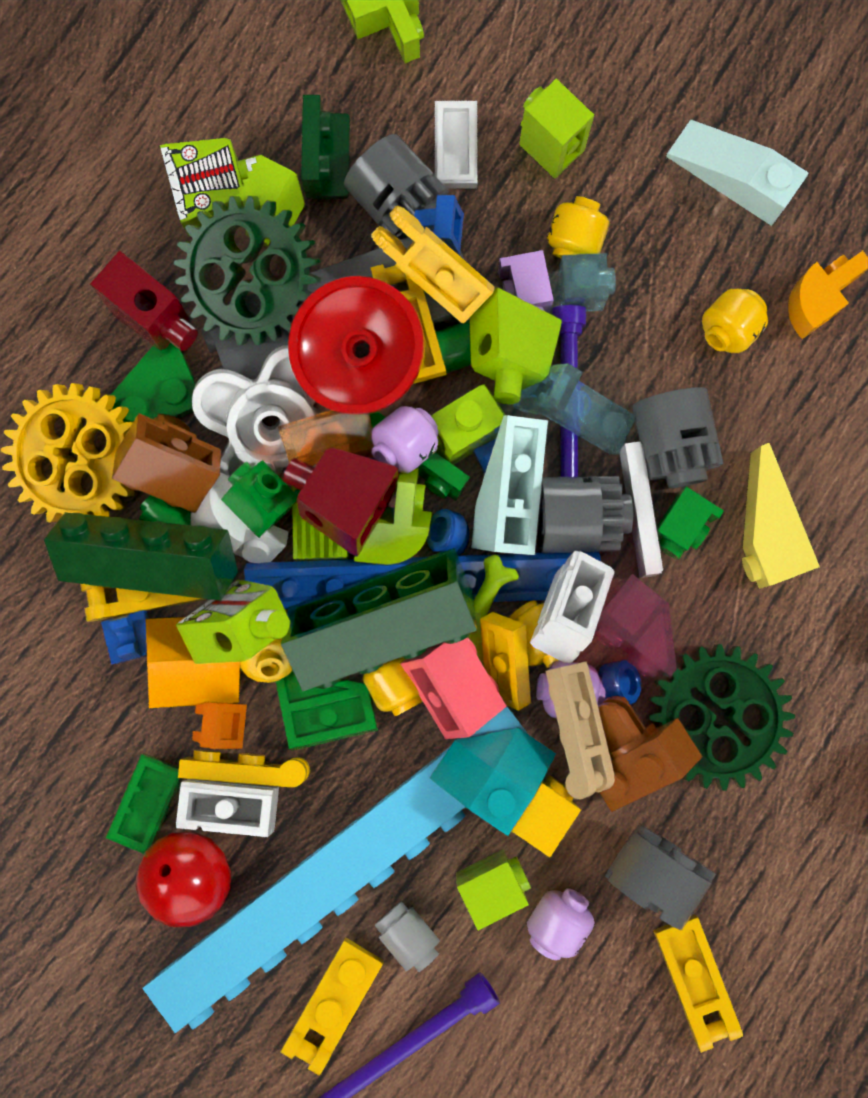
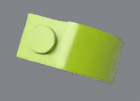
M341 0L357 39L389 27L404 63L420 58L419 40L424 38V32L417 16L419 15V0Z
M414 469L408 474L399 473L395 508L387 507L359 556L354 557V561L385 565L396 564L411 558L422 548L429 533L432 512L423 511L425 485L417 484L419 469Z

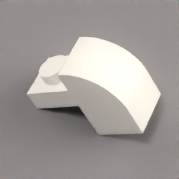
M220 472V476L207 493L197 512L191 513V526L227 529L234 554L252 563L271 562L286 547L289 532L273 525L258 538L221 500L233 485L228 481L230 476Z

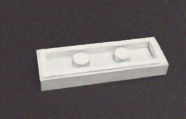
M640 441L625 443L619 453L626 494L631 495L633 503L632 534L639 578L652 577L662 573L663 566L643 445Z

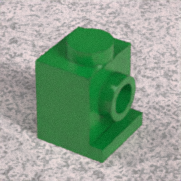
M263 460L254 467L246 461L228 478V481L233 486L221 500L260 538L297 503V497L301 490L296 489L293 491Z
M686 486L678 492L656 526L660 550L677 560L690 547L696 550L710 531V527L705 525L707 521L711 523L719 519L724 510Z

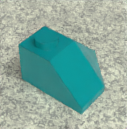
M518 727L489 734L470 736L454 740L429 778L470 811L508 836L534 798L556 753Z

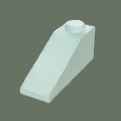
M694 120L689 121L666 155L667 158L771 226L809 174L771 148Z
M509 415L503 416L475 505L471 548L501 553L535 555L548 420Z

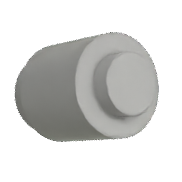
M402 901L374 925L381 933L378 938L405 971L410 970L414 966L420 972L439 955L434 948L440 942L439 938L413 907L408 909Z

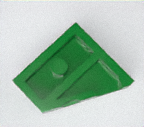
M172 343L162 351L152 346L111 395L115 396L116 399L112 409L117 407H127L129 409L123 419L124 423L134 422L138 413L154 419L159 414H168L180 419L194 413L192 396L196 381L183 352Z
M293 670L288 676L275 681L288 746L291 751L378 730L371 696L365 684L340 680L329 688L318 689L314 687L302 691Z

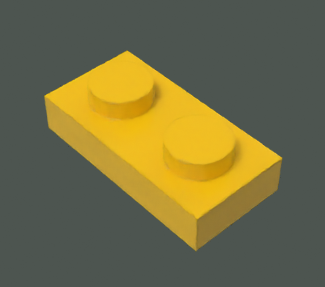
M491 612L480 618L484 669L496 681L499 687V694L504 703L519 711L531 704L526 625Z

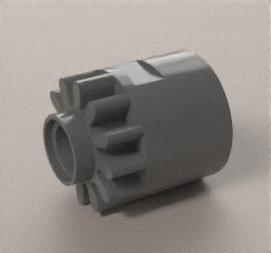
M398 134L388 135L367 149L353 164L344 180V187L380 227L390 231L399 240L406 239L407 235L394 224L389 216V213L395 206H401L409 211L411 215L415 216V210L436 208L437 195H448L449 190Z
M694 387L665 392L645 398L632 405L639 441L643 445L649 481L654 480L655 482L666 479L668 488L690 486L707 481L706 471L718 468L724 464L707 388Z
M619 476L542 477L537 525L541 553H573L574 551L594 553L621 550L623 534H630L632 531L633 503L630 494H622V484H619Z

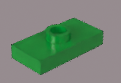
M146 753L141 754L106 838L144 854L155 843L182 778H178L179 767Z

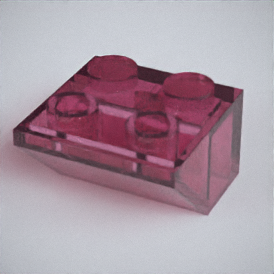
M633 574L620 580L605 599L594 637L610 649H613V647L618 649L620 647L630 655L626 661L637 668L638 672L647 678L648 675L653 678L655 676L671 677L676 671L669 603Z

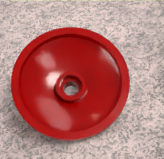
M364 276L336 279L314 291L296 313L288 340L291 368L302 389L320 405L335 412L349 415L374 413L398 401L416 380L422 366L425 351L422 324L409 300L388 283ZM361 343H368L370 347L368 355L364 358H358L356 356V348Z

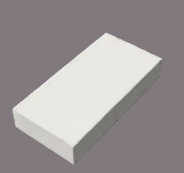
M435 101V176L447 189L477 188V101Z

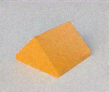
M185 617L146 619L149 708L200 705L204 702L239 703L240 662L195 664L176 627V624Z

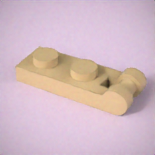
M585 661L547 670L549 695L554 704L560 729V741L564 747L570 774L565 782L566 789L571 797L581 800L593 795L594 792L599 793L611 788L615 781L588 664Z

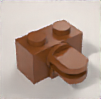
M138 413L115 453L112 479L121 482L129 489L140 490L160 498L170 506L181 507L196 513L207 493L220 476L221 449L196 439V434L190 432L189 426L174 416L159 414L154 419Z
M608 697L598 705L615 779L611 788L599 793L611 812L682 779L702 758L701 753L678 718L656 729L653 723L646 727L643 726L625 697Z

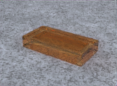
M330 410L278 426L289 463L293 458H297L312 466L317 465L325 450L332 447L350 453L374 447L372 442L373 427L369 414L349 415Z

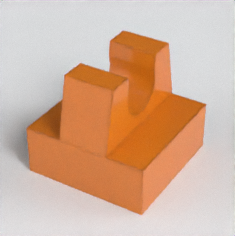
M204 702L203 704L196 705L195 714L203 715L201 731H193L192 740L200 743V747L242 749L247 705L222 702Z

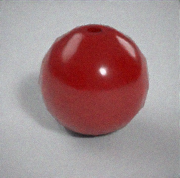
M197 832L171 833L156 840L144 853L137 868L135 887L140 903L156 921L169 927L196 926L211 919L223 906L230 891L231 870L227 857L211 838Z

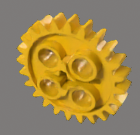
M71 383L69 391L65 385H53V395L47 390H38L37 398L39 403L33 400H24L22 403L27 414L13 413L11 415L12 419L19 425L18 429L4 430V434L14 440L13 446L1 448V452L12 455L13 459L12 462L2 466L3 470L15 471L16 477L8 483V486L22 487L24 489L18 501L21 503L34 500L31 513L33 515L42 514L47 510L46 520L49 523L58 522L65 512L109 517L108 507L113 510L124 508L119 495L129 497L134 496L135 492L124 486L121 482L112 479L115 453L133 422H123L129 409L127 407L112 409L116 399L115 396L104 395L100 398V388L89 386L84 392L83 384ZM61 416L65 421L66 429L63 436L59 438L55 433L54 423ZM83 418L87 421L84 427L81 421ZM100 430L105 434L107 440L106 447L101 453L94 446V437ZM71 448L72 452L78 455V459L76 462L75 458L69 455V450ZM45 458L50 460L53 467L52 474L48 479L45 478L41 470L42 462ZM85 472L89 473L93 480V488L88 494L81 486V478ZM63 482L65 488L64 492H62L60 489L61 483Z

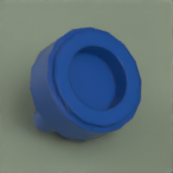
M441 509L431 517L429 533L426 539L428 546L433 551L439 553L455 548L457 555H461L469 542V526L466 519L460 513L452 510Z
M614 661L606 663L599 668L598 675L602 678V684L605 689L604 700L612 696H622L627 699L629 704L637 701L641 692V679L637 668L631 661Z

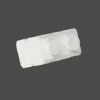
M574 551L553 578L537 622L538 625L530 641L533 647L564 663L571 664L578 657L580 651H583L592 642L615 572L612 567L581 551Z
M197 779L184 780L180 786L176 828L196 830L201 827L203 831L269 837L275 828L279 786Z

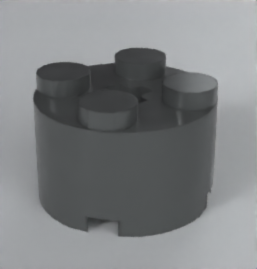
M639 823L609 867L605 877L608 878V881L635 903L644 909L649 908L658 914L661 911L662 914L659 919L676 929L683 930L712 885V880L716 873L694 858L691 859L682 853L681 848L662 835H657Z

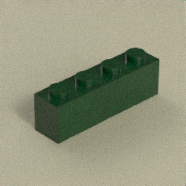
M65 512L44 539L58 581L221 601L238 573L227 529Z

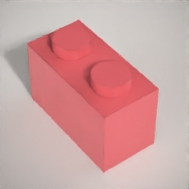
M468 637L457 643L447 644L443 642L428 647L421 655L405 659L400 663L418 689L420 698L445 739L472 736L507 707L499 694V687L496 681L487 674L477 657L475 645Z

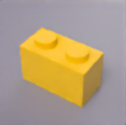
M549 775L545 782H541L534 798L512 829V832L548 857H551L581 809L572 801L574 798L568 793L566 786Z

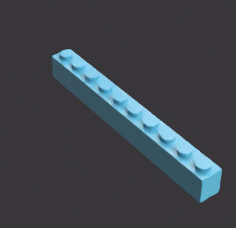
M506 707L472 736L517 727L525 733L527 732L509 708ZM449 748L152 977L143 987V990L174 1033L187 1024L192 1030L198 1027L215 1012L211 1005L224 995L228 1001L235 998L251 984L247 978L260 967L265 973L271 970L287 956L283 949L296 939L301 944L308 941L323 928L319 922L331 911H334L337 916L344 913L359 900L355 893L363 886L370 883L373 888L377 887L394 873L391 865L404 854L408 860H411L429 846L430 842L426 837L439 827L444 832H447L466 816L462 811L465 806L429 778Z

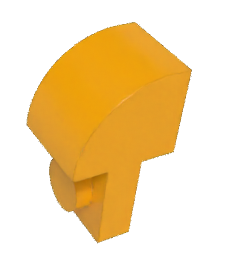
M863 250L850 260H848L845 254L840 256L824 270L816 262L795 284L789 297L788 313L791 324L801 339L829 321L849 304L840 291L868 270V257Z

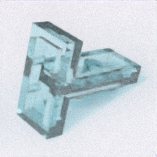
M569 363L552 365L549 375L545 380L521 390V399L513 407L525 414H542L611 455L619 454L635 421L633 413L581 383L579 379L583 372Z

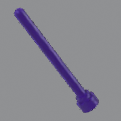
M561 305L552 308V315L562 320L559 332L561 477L578 476V336L582 335V328L586 327V307L580 305Z
M479 972L465 982L466 988L460 991V998L318 1098H351L468 1014L488 1013L500 1004V1000L486 977Z

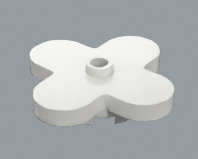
M288 345L280 346L268 355L256 379H249L231 370L218 369L202 376L195 385L192 396V407L195 416L208 429L229 438L221 455L220 472L231 476L246 461L254 467L263 460L280 476L283 467H287L293 458L316 467L328 448L333 447L347 452L348 440L341 423L333 416L314 408L315 400L302 389L295 378L289 360ZM270 415L279 417L278 423L274 426H266L262 419Z

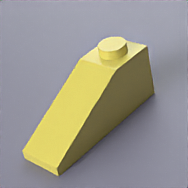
M770 443L760 446L750 455L743 550L746 557L742 558L743 567L751 582L756 581L759 589L820 567Z

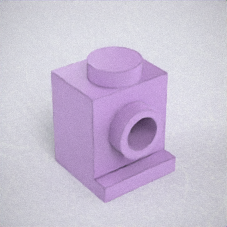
M543 250L500 258L498 268L499 279L508 278V280L502 281L503 290L549 313L554 300Z

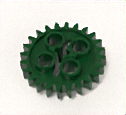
M231 196L229 198V209L222 201L212 202L214 216L207 211H199L197 216L202 226L186 225L185 229L193 239L192 241L178 242L177 244L181 250L187 253L186 259L174 261V265L186 269V275L175 280V284L188 285L189 292L181 298V302L194 301L197 305L190 315L192 319L204 315L207 317L204 331H211L220 326L219 340L229 339L234 332L237 345L246 344L250 334L255 345L265 343L266 333L273 341L282 338L280 325L290 332L294 320L292 315H296L302 305L301 303L313 293L308 290V284L321 282L320 277L309 273V267L319 264L321 262L320 259L307 257L306 253L307 250L314 246L315 241H301L299 236L304 231L306 225L304 223L288 225L292 217L291 210H283L276 216V202L273 200H267L261 210L258 196H248L245 207L240 196ZM240 226L244 227L250 236V244L245 251L240 250L234 241L235 232ZM268 237L271 240V244L266 251L259 255L264 240ZM275 254L281 256L286 263V273L282 279L276 278L270 270V261ZM253 262L249 272L254 278L242 281L246 274L242 264ZM214 264L219 265L225 274V281L220 288L215 286L210 278V271ZM237 286L231 303L229 305L226 304V296ZM250 291L256 293L261 301V309L257 315L250 313L245 304L246 296Z
M714 644L711 657H709L703 646L696 647L695 661L686 653L680 654L681 669L673 665L665 666L667 673L671 677L669 682L655 680L654 683L663 693L661 697H648V701L659 706L658 712L646 715V719L659 722V727L678 718L679 712L684 706L691 704L696 708L698 722L691 729L685 730L701 753L702 758L682 779L690 782L699 773V785L708 789L714 777L718 789L726 791L728 788L729 778H732L737 787L745 788V774L747 773L754 780L761 781L762 775L759 766L763 765L775 770L777 766L770 755L773 752L786 755L787 750L778 743L780 737H793L794 734L790 730L783 728V721L794 719L795 714L782 710V705L791 701L792 696L778 695L776 691L783 685L785 680L783 678L769 680L768 675L773 668L772 664H764L758 668L755 667L758 660L757 653H749L741 660V647L732 646L728 655L725 656L722 644ZM718 672L725 675L729 684L727 692L722 697L713 695L709 686L712 676ZM693 687L697 688L712 707L727 709L723 715L724 718L749 739V745L744 746L729 727L713 724L717 718L716 715L691 694V689ZM754 704L760 710L761 717L759 723L754 728L749 729L744 724L742 715L748 705ZM724 736L730 742V753L725 759L717 761L712 755V744L715 739Z

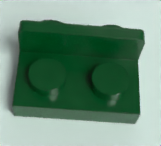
M303 95L301 181L306 198L347 199L349 192L344 187V180L350 170V116L346 113L324 111L321 95Z

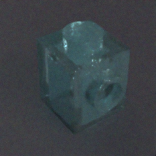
M607 253L562 255L558 268L560 306L580 305L586 307V311H603L609 294L615 293L616 285L614 268H607Z

